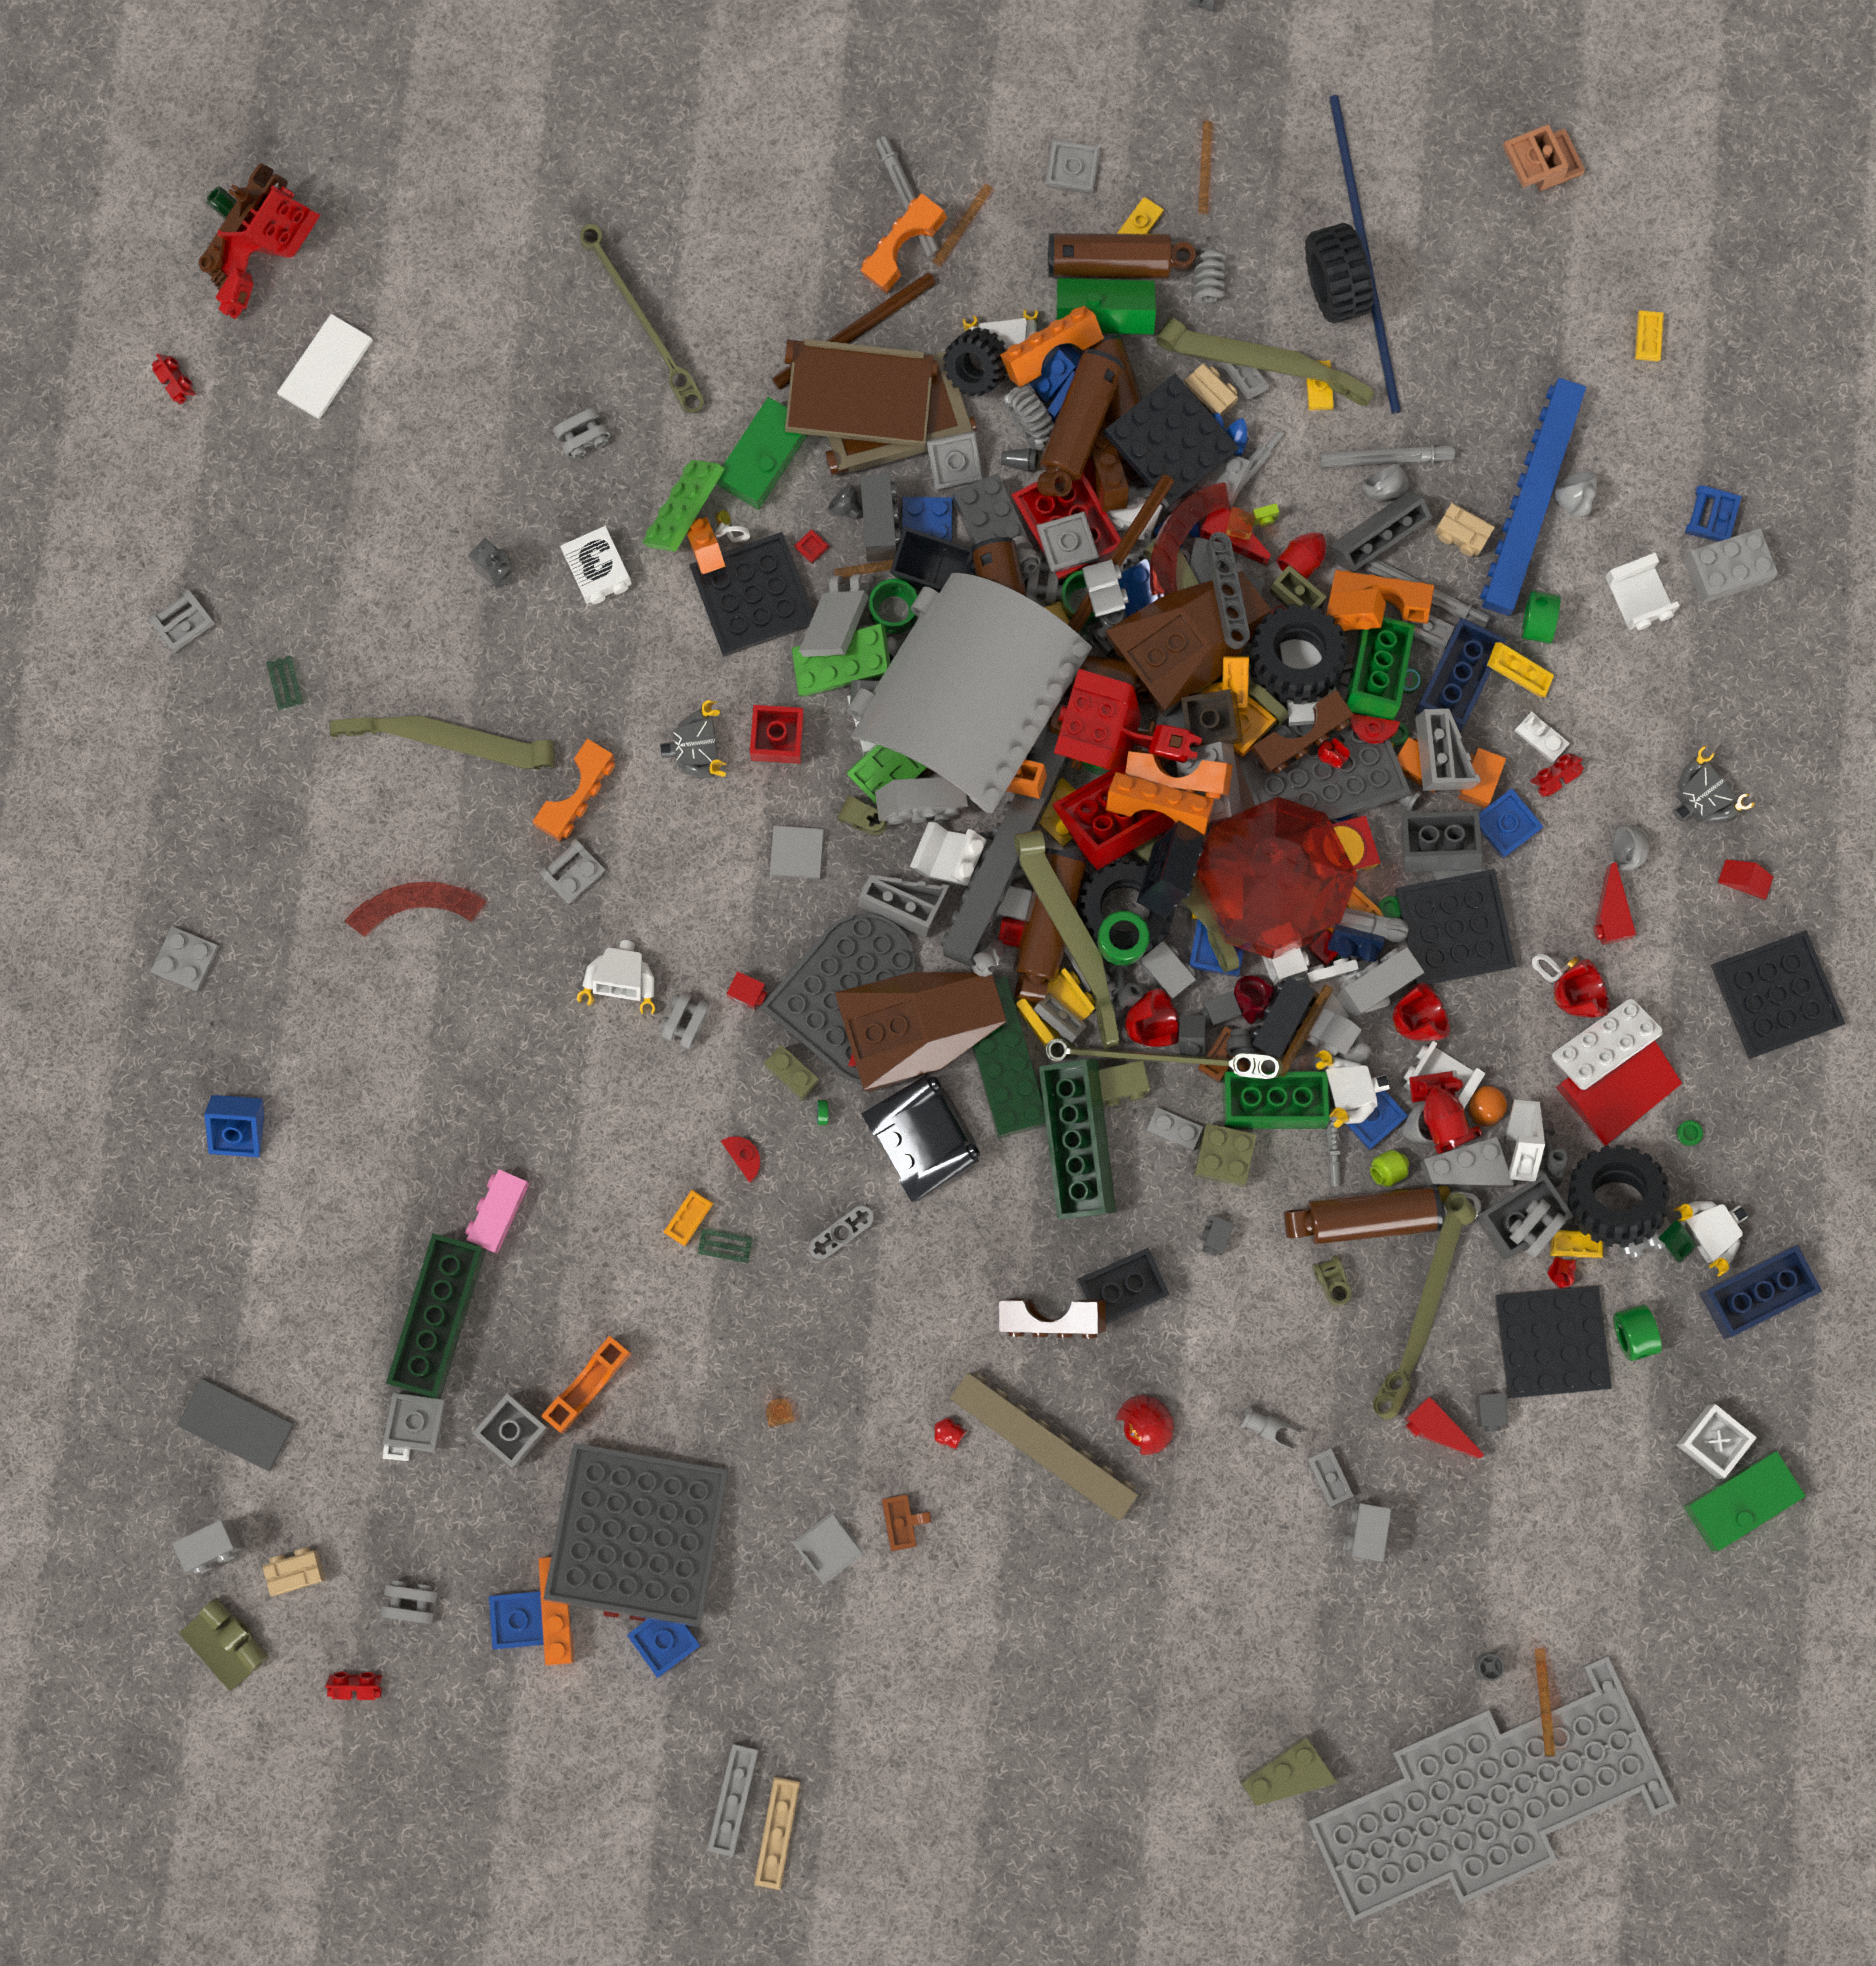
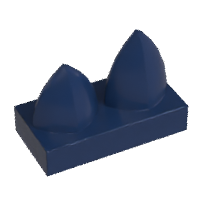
M1335 924L1327 947L1328 950L1337 952L1343 959L1354 956L1362 958L1366 962H1376L1384 945V937Z

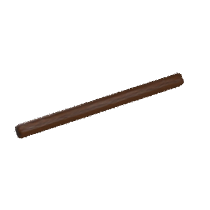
M930 273L924 274L827 341L849 344L935 285L934 277ZM792 365L772 378L774 385L779 390L790 384Z
M1163 474L1109 558V560H1112L1113 565L1118 564L1119 568L1121 567L1173 485L1174 479L1169 475ZM1089 592L1068 623V626L1076 633H1079L1093 611Z

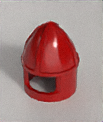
M1308 533L1290 541L1287 548L1276 559L1278 567L1284 571L1290 565L1308 580L1315 570L1320 568L1325 558L1326 542L1322 533Z
M1434 1087L1428 1094L1423 1109L1424 1122L1428 1126L1434 1144L1447 1142L1470 1132L1463 1112L1464 1107L1458 1098L1447 1090Z

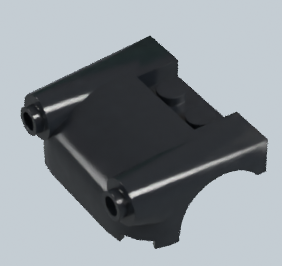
M926 1074L861 1113L873 1136H878L901 1177L899 1182L911 1202L918 1201L944 1183L969 1172L979 1162L980 1152L973 1136L950 1096L935 1076L931 1077Z

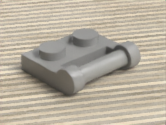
M189 589L183 592L182 597L157 615L152 614L148 617L174 653L215 624ZM189 603L192 605L191 608H189L187 611H185L180 616L175 618L169 624H167L166 626L162 625L163 622H165L171 616H173L178 611L183 609Z
M577 839L570 842L571 846L546 869L543 867L538 872L568 905L572 904L606 872ZM578 853L582 858L556 881L553 875Z

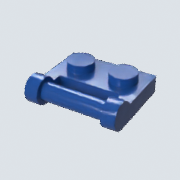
M1703 485L1697 486L1695 492L1697 498L1690 524L1686 525L1685 534L1695 537L1699 536L1716 542L1731 538L1742 496ZM1706 499H1714L1707 526H1699Z

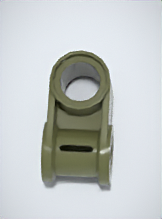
M851 796L847 797L837 817V820L841 823L845 821L851 824L852 828L874 836L881 835L887 827L886 821H879V825L875 824L871 827L870 820L874 821L876 818L879 820L878 810Z
M1332 1256V1260L1319 1265L1317 1263L1312 1264L1317 1281L1322 1287L1328 1303L1334 1307L1345 1305L1351 1298L1352 1292L1338 1256ZM1334 1288L1342 1289L1345 1293V1299L1341 1301L1334 1299L1332 1290Z

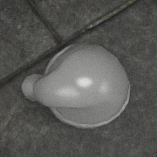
M1587 471L1566 477L1555 488V500L1571 516L1584 517L1588 515L1592 510V501L1597 492V475Z

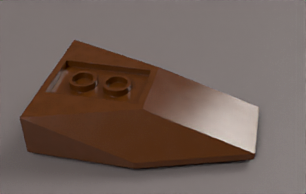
M1242 571L1237 573L1250 637L1247 643L1240 649H1233L1225 642L1213 580L1168 593L1105 630L1106 640L1119 657L1123 656L1149 691V698L1163 717L1182 705V697L1196 695L1222 677L1223 657L1239 656L1254 636L1257 625L1262 623L1263 618L1268 613H1271L1269 606ZM1222 586V591L1226 595L1234 594L1230 586ZM1227 609L1226 612L1229 617L1238 618V612L1235 609ZM1231 632L1234 640L1243 641V636L1240 632Z
M910 972L835 992L863 1090L869 1093L943 1069L1007 1022L993 974L984 977L977 975L975 972Z

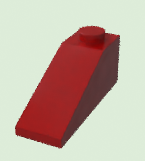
M1213 503L1199 536L1209 540L1212 534L1223 532L1230 538L1234 552L1267 566L1271 554L1239 516L1232 512L1230 507Z
M1616 862L1611 863L1606 868L1595 921L1596 925L1593 927L1597 940H1601L1602 945L1629 940L1636 935Z
M1426 1397L1404 1418L1408 1423L1405 1427L1415 1437L1419 1435L1423 1439L1475 1459L1484 1456L1479 1448L1431 1397Z

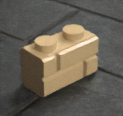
M1202 364L1184 380V384L1211 415L1219 413L1222 418L1236 405L1238 400L1237 391L1231 384H1225L1219 379L1220 374L1214 367L1210 366L1208 368L1205 364Z
M1451 503L1435 534L1438 535V539L1443 543H1453L1460 547L1459 550L1464 555L1478 557L1495 526Z
M310 1547L294 1551L295 1556L285 1559L284 1554L269 1558L270 1564L263 1565V1571L270 1596H277L326 1581L318 1550L311 1551Z

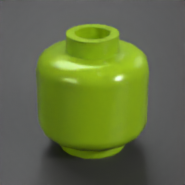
M1393 1149L1388 1150L1372 1160L1370 1174L1377 1184L1392 1187L1407 1178L1409 1161L1404 1154H1400Z

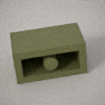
M1290 565L1273 582L1270 593L1287 607L1289 604H1296V607H1302L1303 604L1310 605V609L1316 610L1317 607L1321 609L1327 598Z
M782 1045L764 1062L765 1068L801 1101L820 1083L819 1078Z
M1143 1060L1099 1070L1102 1100L1106 1107L1120 1104V1099L1130 1097V1101L1144 1099L1145 1094L1150 1091Z

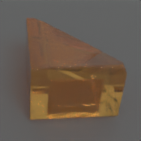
M1232 506L1226 534L1250 540L1255 515Z

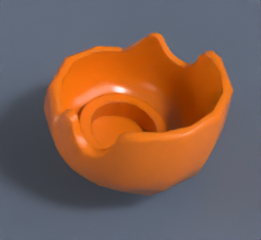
M1493 1086L1478 1087L1469 1100L1468 1114L1474 1123L1482 1127H1492L1503 1119L1507 1111V1099L1501 1090Z

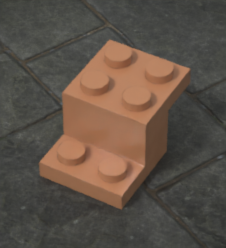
M1548 124L1505 141L1503 144V148L1522 188L1536 184L1540 192L1583 175L1585 172L1565 129L1553 133Z

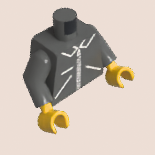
M711 700L705 701L702 708L693 712L678 724V727L673 730L675 742L660 744L662 758L677 757L678 767L683 769L685 773L698 779L709 778L715 775L720 777L726 776V772L719 771L722 765H726V762L718 760L714 723L712 718H709V716H718L720 711L711 709L717 703Z
M1704 745L1699 750L1698 757H1694L1682 770L1677 785L1680 792L1676 795L1682 804L1673 810V814L1681 822L1691 815L1698 823L1703 820L1707 823L1726 822L1741 813V809H1750L1755 805V802L1749 806L1744 805V798L1750 794H1743L1738 799L1709 762H1707L1715 755V751L1710 757L1703 755L1702 752L1708 745Z

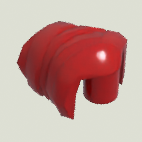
M1336 738L1331 743L1324 741L1318 749L1319 760L1338 769L1342 767L1350 756L1349 749Z
M1554 1257L1553 1263L1547 1271L1548 1277L1559 1288L1571 1286L1575 1281L1577 1260H1565L1560 1257Z
M946 1417L934 1425L935 1441L940 1443V1445H948V1447L957 1449L967 1430L963 1429L960 1424L955 1423L951 1417Z

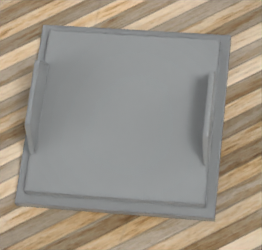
M834 1511L792 1542L823 1585L865 1553Z

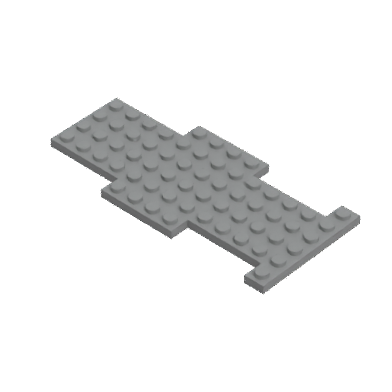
M1608 1656L1582 1666L1593 1692L1502 1733H1499L1490 1710L1487 1709L1393 1751L1392 1754L1403 1776L1402 1778L1307 1820L1351 1922L1362 1919L1449 1879L1458 1902L1462 1904L1556 1861V1856L1546 1834L1639 1792L1651 1816L1677 1806Z

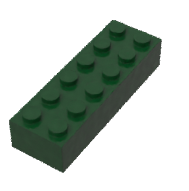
M1007 976L994 979L1007 1022L972 1047L998 1139L1046 1126L1044 1106Z
M1085 1059L1039 1066L1057 1219H1073L1116 1213L1098 1060Z
M432 1233L386 1384L441 1399L486 1249Z

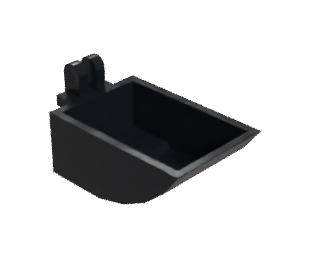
M904 526L890 570L893 576L919 590H922L923 587H929L940 593L952 573L976 576L971 548Z

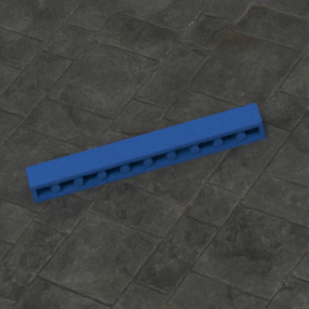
M1558 377L1555 385L1550 384L1545 399H1548L1549 403L1547 407L1543 406L1538 421H1541L1542 424L1540 429H1535L1531 439V443L1535 444L1533 451L1528 450L1523 465L1528 467L1526 473H1521L1516 487L1520 488L1518 496H1513L1509 509L1513 510L1511 518L1506 517L1502 527V532L1506 534L1504 540L1499 539L1494 554H1497L1498 558L1496 563H1491L1487 576L1491 577L1489 585L1484 584L1480 594V599L1484 600L1482 608L1509 617L1515 608L1586 386Z

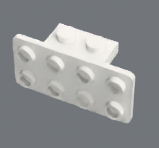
M1348 958L1339 959L1333 962L1334 966L1325 968L1322 964L1309 968L1310 972L1305 977L1296 979L1316 990L1321 995L1313 1012L1317 1006H1321L1335 1014L1349 1018L1335 997L1341 991L1339 986L1354 975L1360 978L1359 973L1374 962H1366L1365 960L1357 962L1356 959L1349 961ZM1389 997L1364 1013L1387 1007L1390 1004Z
M1628 999L1552 1054V1059L1580 1089L1585 1090L1662 1035V1028L1633 999Z

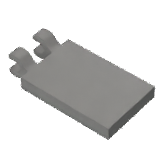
M853 574L851 576L850 591H847V584H840L841 575L830 578V592L822 594L799 651L803 657L846 654L869 598L866 593L868 583H861L862 574Z

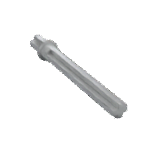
M883 136L876 140V146L882 157L881 163L886 166L906 211H908L909 203L916 197L898 160V152H894L888 137ZM918 235L927 256L930 257L939 252V247L934 237Z
M1430 444L1429 447L1322 453L1320 463L1322 467L1430 461V464H1433L1434 461L1453 460L1455 449L1453 446L1434 447L1433 444Z
M1375 558L1367 562L1364 567L1366 571L1378 577L1421 582ZM1434 588L1433 605L1482 628L1486 627L1490 618L1488 615L1472 608V604L1468 606Z

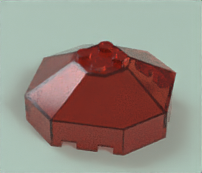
M1277 796L1212 825L1204 845V850L1197 863L1199 867L1194 876V881L1197 888L1200 889L1205 899V904L1213 920L1215 919L1225 943L1270 959H1275L1282 956L1284 952L1293 948L1298 949L1311 943L1316 933L1341 923L1358 875L1325 812Z

